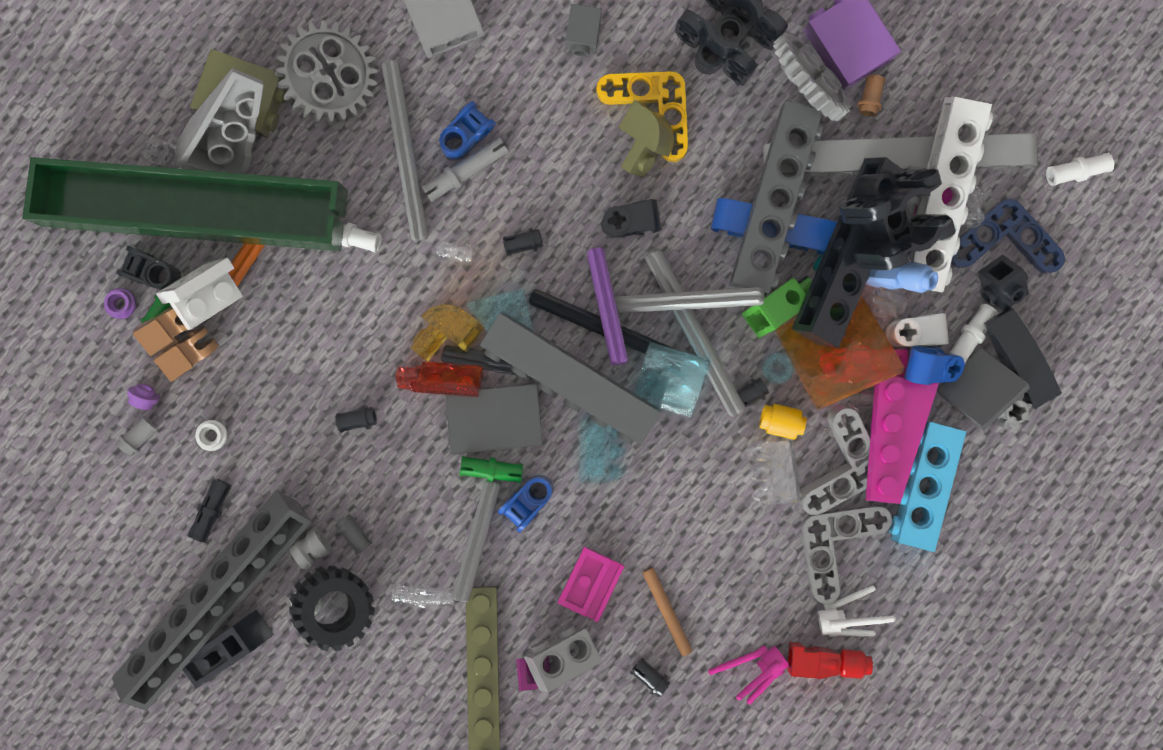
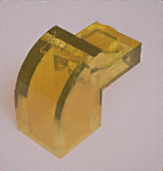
M450 304L437 305L421 315L429 325L426 329L424 328L416 334L411 349L426 362L431 359L446 339L466 352L484 328L478 320L460 307Z

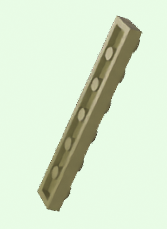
M475 586L472 588L469 601L466 602L469 750H500L497 586Z

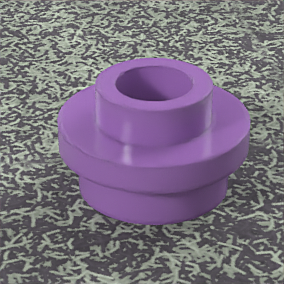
M116 288L106 295L104 307L111 317L125 319L134 313L136 298L129 290ZM120 298L125 300V307L123 309H118L116 305Z
M137 384L130 387L127 391L129 396L128 403L133 407L143 410L153 409L154 404H157L160 396L155 393V389L146 384Z

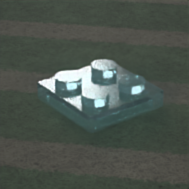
M650 342L634 393L658 408L691 417L710 360Z

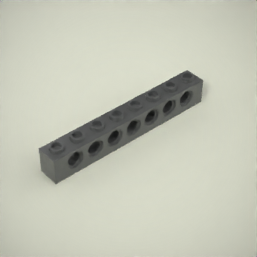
M276 490L114 674L112 680L121 702L147 711L311 524L312 521L296 500Z

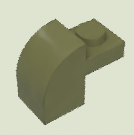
M634 100L619 125L621 130L636 139L621 168L630 174L644 177L653 168L657 154L669 157L674 137L672 127L663 115L651 107Z

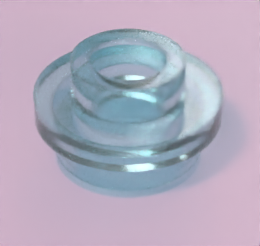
M772 354L763 363V374L772 383H784L793 375V362L785 354ZM777 362L783 365V372L781 374L773 372V365Z

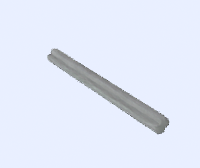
M390 60L382 63V70L410 235L413 241H422L428 239V232L401 72L398 62Z
M660 250L649 253L645 260L663 293L683 292L663 253ZM693 309L673 310L729 416L732 417L743 412L745 406Z

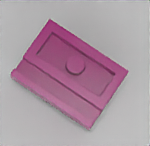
M584 546L557 603L598 623L625 567L624 564L618 563Z

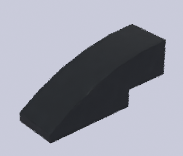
M1010 307L984 322L1000 362L1029 384L1030 389L1024 393L1023 402L1030 403L1032 408L1037 409L1062 394L1044 355L1013 308Z

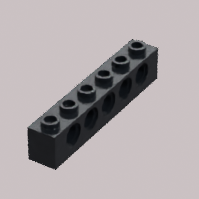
M887 157L864 158L847 200L856 198L855 184L862 175H893L905 170ZM840 214L793 324L792 330L818 345L839 347L864 286L869 279L872 269L858 268L853 254L855 248L868 243L863 224H846L843 222Z

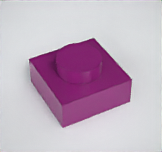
M549 656L543 661L545 672L550 671ZM516 659L519 691L538 689L525 659Z

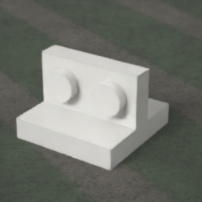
M228 257L209 261L156 293L162 304H171L187 330L193 329L243 297L228 273L234 269Z

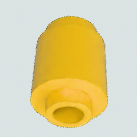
M775 403L772 406L765 404L759 428L765 429L768 434L795 440L798 434H804L807 417L802 416V410Z

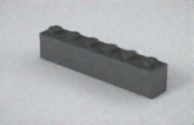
M503 311L498 314L480 346L485 348L483 353L496 362H500L501 359L512 365L510 368L512 372L524 379L529 375L539 382L537 384L538 388L550 395L556 392L565 398L563 402L568 407L577 412L581 408L592 414L590 419L603 428H606L607 425L613 427L618 431L616 435L631 445L634 441L640 445L643 443L661 414L658 407Z

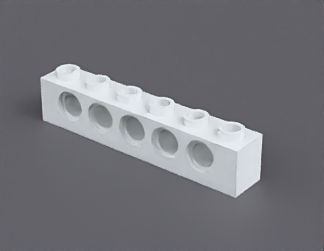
M959 97L944 98L927 169L939 170L942 184L930 192L931 196H920L922 200L920 205L918 204L915 215L947 214L952 218L956 232L947 239L937 241L930 249L921 252L914 251V255L909 261L927 265L926 256L931 250L935 249L937 258L934 263L928 265L933 271L938 273V283L932 291L944 292L945 285L947 286L950 283L952 277L950 265L953 255H956L959 250L960 238L958 234L960 226L967 219L968 207L966 203L968 195L973 192L976 185L974 172L977 163L981 161L984 154V144L982 142L985 131L990 128L993 114L990 112L992 104ZM962 125H965L968 129V136L962 142L958 138V130ZM957 156L960 160V168L957 172L952 173L950 162ZM950 188L952 199L947 204H944L942 193L945 189Z

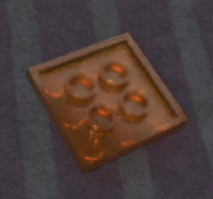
M862 295L858 300L857 307L847 326L845 336L838 348L818 345L792 330L795 320L776 329V335L817 410L901 374L904 371L902 362Z

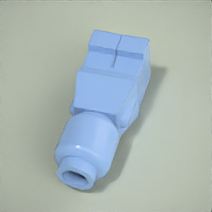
M911 261L891 270L872 269L865 285L884 290L904 288L923 293L936 287L938 273L926 264Z

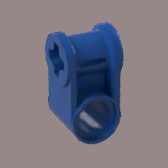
M474 101L469 102L440 134L439 142L443 154L448 159L455 161L464 158L477 143L481 142L493 130L496 122L493 119H487L477 109V104ZM452 138H459L462 140V145L458 149L452 150L446 147L447 142Z
M912 346L904 378L922 385L954 382L962 375L965 362L961 356L955 354L948 355L944 353L942 348L937 346Z
M544 475L533 476L497 512L508 517L517 526L516 530L520 533L536 517L538 511L552 496L553 484L551 480ZM536 482L543 483L547 488V495L541 498L535 497L531 493V485Z

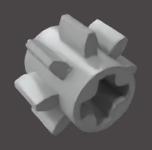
M1024 394L998 417L1000 418L998 426L1006 428L1010 425L1012 428L1020 429V423L1025 420L1030 421L1031 418L1028 415L1032 404L1022 401Z

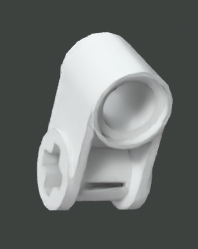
M946 313L923 315L916 318L894 321L885 330L886 341L896 348L949 344ZM899 330H907V336H900Z

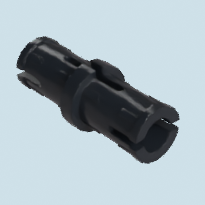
M212 479L206 497L197 506L198 513L187 534L189 538L199 542H207L216 519L222 515L221 508L232 487L231 484L219 479Z

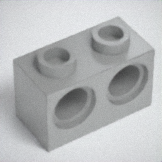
M574 625L567 626L557 632L558 637L550 642L546 639L530 647L532 652L523 656L540 691L549 693L602 663L586 628H575ZM574 641H577L579 644V653L575 657H572L570 654V645ZM550 655L553 659V667L549 672H545L543 661Z

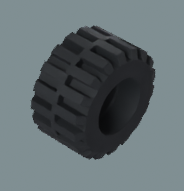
M329 566L328 569L323 567L316 568V573L311 574L308 572L304 575L305 580L301 584L298 581L295 585L296 593H291L290 601L292 607H289V614L293 619L291 621L303 639L313 647L317 645L321 650L325 651L332 647L334 651L342 650L341 645L346 644L349 648L354 645L353 639L355 637H358L360 640L364 637L365 634L362 632L364 627L370 628L372 624L369 616L374 615L375 608L371 606V603L374 602L373 596L368 592V586L359 577L343 567L341 569L336 566ZM329 592H344L348 598V607L345 614L334 623H319L315 619V607L318 601Z

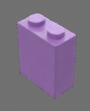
M835 0L833 2L835 6L827 11L821 8L808 17L809 22L804 29L806 36L822 61L825 62L826 67L841 82V88L844 91L894 60L901 52L869 0Z

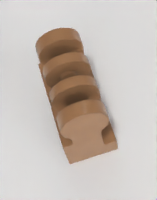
M172 306L150 320H146L136 326L132 333L150 356L155 354L154 362L170 382L187 372L193 365L209 356L219 347L214 338L203 344L197 343L208 333L205 326L190 331L187 334L188 336L180 341L176 335L188 330L182 321L177 318L178 315Z

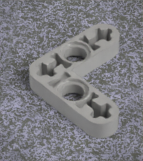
M847 404L835 405L828 413L829 426L847 463L801 489L798 494V502L810 515L822 514L864 491L867 487V476L864 472L866 471L865 466L868 465L870 437L859 414ZM842 414L848 416L846 422L852 430L847 431L840 423L842 421ZM855 438H862V447L856 452H850V442ZM851 473L855 474L854 477L858 480V482H856L855 479L850 475ZM840 478H846L848 481L846 488L840 492L834 491L835 482ZM824 488L831 494V497L828 498L825 495L827 493L823 490ZM812 495L817 496V503L815 505L810 503Z
M872 505L824 512L819 515H809L803 520L801 532L810 592L818 602L831 604L840 595L833 541L887 532L892 525V516L887 509ZM876 511L878 515L884 516V521L879 523L878 528H876L875 524L866 523L863 524L865 530L861 531L862 522L858 515L859 513H862L863 519L873 518ZM845 515L851 516L854 520L853 529L847 533L841 532L838 527L840 518ZM814 520H817L818 524L824 525V530L819 531V539L822 542L827 540V545L817 544L810 547V542L816 543L815 534L808 531V527L813 526ZM824 550L828 554V562L825 566L816 567L813 564L812 557L816 551ZM831 571V576L825 575L827 585L832 586L833 590L829 591L828 597L824 598L823 594L817 592V589L822 588V578L820 576L814 577V573L824 574Z

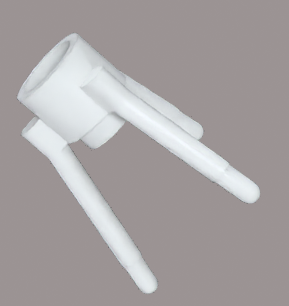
M875 586L859 590L834 603L823 604L824 610L817 611L821 634L829 635V637H874L876 632L873 630L847 629V627L894 622L896 618L894 616H879L846 620L844 611H837L836 608L876 590Z

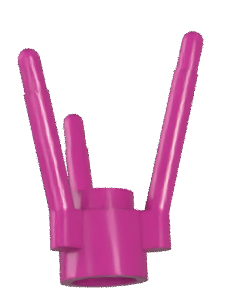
M763 645L754 652L709 669L708 673L713 675L760 657L761 660L756 662L762 673L736 696L737 700H742L758 686L747 699V703L752 704L777 677L783 674V670L788 668L789 664L775 646L768 650Z

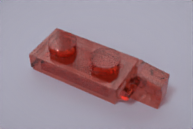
M422 361V365L415 368L398 367L395 378L398 388L417 393L479 397L484 371L483 367L478 365Z

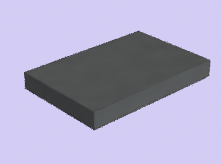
M537 384L445 393L451 454L543 445Z

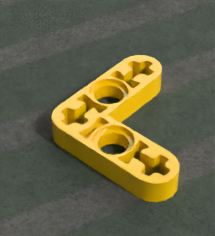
M672 71L604 75L599 79L596 93L599 100L605 104H632L635 100L640 103H657L658 113L663 116L666 111L671 109L679 112L681 121L677 125H671L673 132L682 130V134L676 133V144L682 145V149L678 150L677 155L670 153L669 157L664 155L662 157L668 162H678L684 158L688 149L686 90L684 79L680 74ZM668 80H673L674 85H679V88H676L674 92V101L680 99L681 104L677 102L662 103V100L667 102L669 100V91L663 88V86L667 85ZM623 81H628V97H623V90L614 91L612 97H608L607 92L601 90V88H606L608 82H612L615 88H623ZM636 81H644L649 86V92L645 96H637L633 93L632 85Z

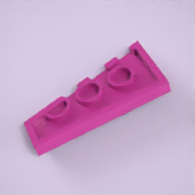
M875 376L865 500L901 504L939 383L922 385L901 377Z

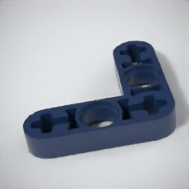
M1006 199L996 204L959 237V249L966 248L971 243L976 246L966 254L968 260H958L956 256L959 252H957L956 255H953L951 265L956 268H966L974 264L1005 235L1035 269L1041 273L1047 274L1061 269L1065 262V255L1062 249L1018 201ZM1011 207L1014 211L1011 214L1013 220L1009 218L998 225L995 220L1005 213L1002 208L1008 209ZM980 226H987L992 231V238L989 242L979 240L977 231ZM1024 228L1032 230L1035 234V240L1031 245H1027L1021 240L1020 235ZM1042 243L1045 244V246L1040 248L1043 251V253L1041 251L1035 253L1032 252L1033 249H1036ZM1052 253L1054 255L1052 259L1054 265H1044L1043 261L1046 259L1044 254Z

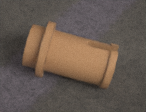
M874 74L866 76L862 100L857 103L861 115L874 117L882 110L880 100L886 81L884 77Z

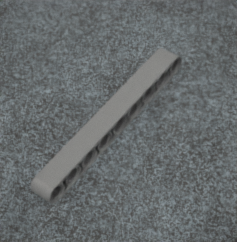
M1033 133L984 135L982 142L984 144V154L981 161L977 163L975 171H983L984 167H993V170L1014 169V166H1023V169L1037 167V135ZM968 135L958 136V138L963 142ZM935 137L814 141L811 151L816 152L811 169H806L804 174H811V177L832 176V173H841V176L858 175L864 158L887 157L904 170H908L909 165L927 169ZM803 141L790 142L797 147L803 145ZM770 143L763 145L764 163ZM957 156L950 162L951 172H954V168H960V160ZM780 164V171L784 176H794V169L790 164Z

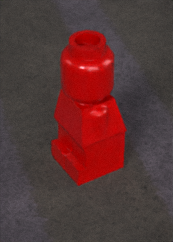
M789 641L787 662L789 667L787 671L791 676L819 680L840 675L846 678L862 679L865 675L872 674L873 659L871 656H866L863 651L842 649L838 653L836 650L815 646L808 648L804 647L800 642Z

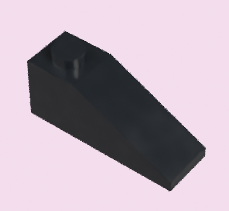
M255 610L203 646L182 670L195 689H197L251 653L274 634L258 611Z

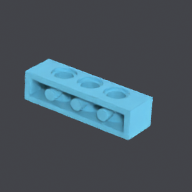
M933 422L926 423L898 514L892 517V525L889 529V533L892 534L891 540L935 553L967 431ZM932 447H935L938 451V458L931 464L928 461L927 453ZM927 477L930 480V488L927 492L922 493L919 484L923 478ZM920 507L923 516L919 522L914 523L911 514L915 508Z

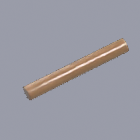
M651 567L643 571L645 580L681 656L690 654L693 650L654 568Z

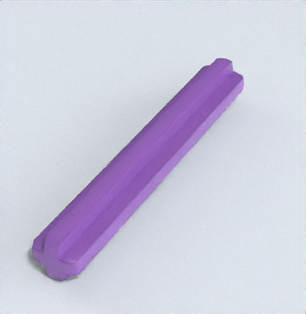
M601 247L588 250L587 258L610 363L612 366L623 365L627 362L628 357L604 249Z

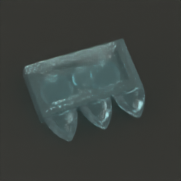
M580 420L579 482H610L620 479L627 473L621 466L610 463V460L618 459L627 452L621 445L610 442L611 439L618 438L616 435L618 431L613 427L607 425L606 428H603L592 420Z

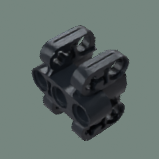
M706 0L710 6L722 14L713 27L711 20L707 22L700 15L687 8L677 20L675 33L688 46L696 48L699 45L695 56V66L698 71L711 75L723 66L724 73L741 86L746 84L758 66V63L756 64L753 58L739 47L746 37L750 36L762 47L773 50L774 41L784 34L788 28L787 22L777 12L771 9H766L763 12L762 0ZM723 29H731L736 37L727 39L722 35L721 31ZM711 52L716 56L717 61L708 63L702 58V54Z
M938 169L905 170L893 175L865 174L858 178L855 184L856 198L847 200L839 205L843 222L846 224H863L867 235L868 243L860 245L853 250L858 268L891 270L901 267L912 259L914 251L921 252L930 249L937 241L947 239L955 234L956 230L953 220L947 214H920L910 217L907 203L914 196H931L930 192L942 184Z

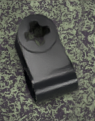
M649 199L609 208L601 221L603 232L611 238H619L631 235H644L643 232L652 231V233L662 231L657 200ZM613 215H616L618 220H623L619 229H615L614 224L608 223Z
M129 245L126 247L128 253L123 265L115 273L126 279L159 290L182 278L181 272L174 265ZM165 269L167 277L164 282L160 283L159 274Z

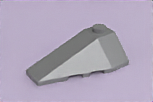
M232 68L190 118L177 140V166L190 170L245 174L251 164L252 145L255 140V127L259 115L263 81Z

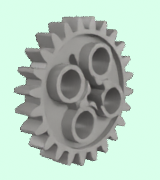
M325 20L321 21L319 29H316L314 24L309 22L307 32L298 26L295 31L297 38L291 34H288L286 37V41L290 46L286 44L280 45L279 51L285 56H277L275 59V63L283 67L277 68L274 75L284 78L278 82L277 88H287L288 90L283 99L289 100L293 98L295 100L292 110H296L300 106L303 107L304 118L310 112L315 113V122L317 123L322 115L326 116L328 124L333 122L334 115H337L341 123L344 122L346 112L354 118L357 115L356 107L363 110L367 106L363 99L370 100L373 97L372 92L367 88H375L377 85L376 81L369 78L378 72L377 69L369 68V65L375 60V57L365 56L369 46L359 47L358 42L361 36L357 35L351 39L349 37V27L342 33L339 32L338 22H335L331 29H327ZM323 46L334 47L338 56H327L323 51ZM309 49H314L316 56L310 53ZM297 62H308L312 67V72L304 73L300 71L297 67ZM322 68L325 71L330 69L332 71V75L329 76L328 74H325L323 76L320 72ZM348 72L352 74L355 78V84L345 83L341 78V73ZM315 88H325L330 94V99L322 100L318 98ZM337 89L343 92V96L338 95Z
M789 31L774 41L773 47L776 49L774 53L779 57L778 61L783 65L782 68L791 82L798 86L799 92L804 94L808 102L817 111L821 110L825 117L828 116L831 121L835 120L836 122L851 111V105L848 103L849 99L844 95L845 91L841 88V82L825 66V62L821 60L817 52L809 44H804L800 37L797 38L794 33L791 34Z

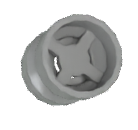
M318 527L309 530L305 538L296 539L289 547L294 560L305 570L314 565L317 558H324L333 552L331 544Z

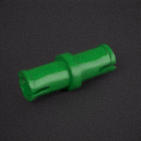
M462 456L459 476L487 478V482H493V479L521 484L523 464L499 462L496 461V458L490 457V460Z

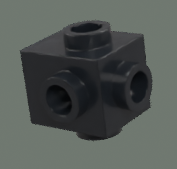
M1003 254L978 271L982 287L980 290L981 296L990 305L995 304L1005 311L1029 295L1026 272Z

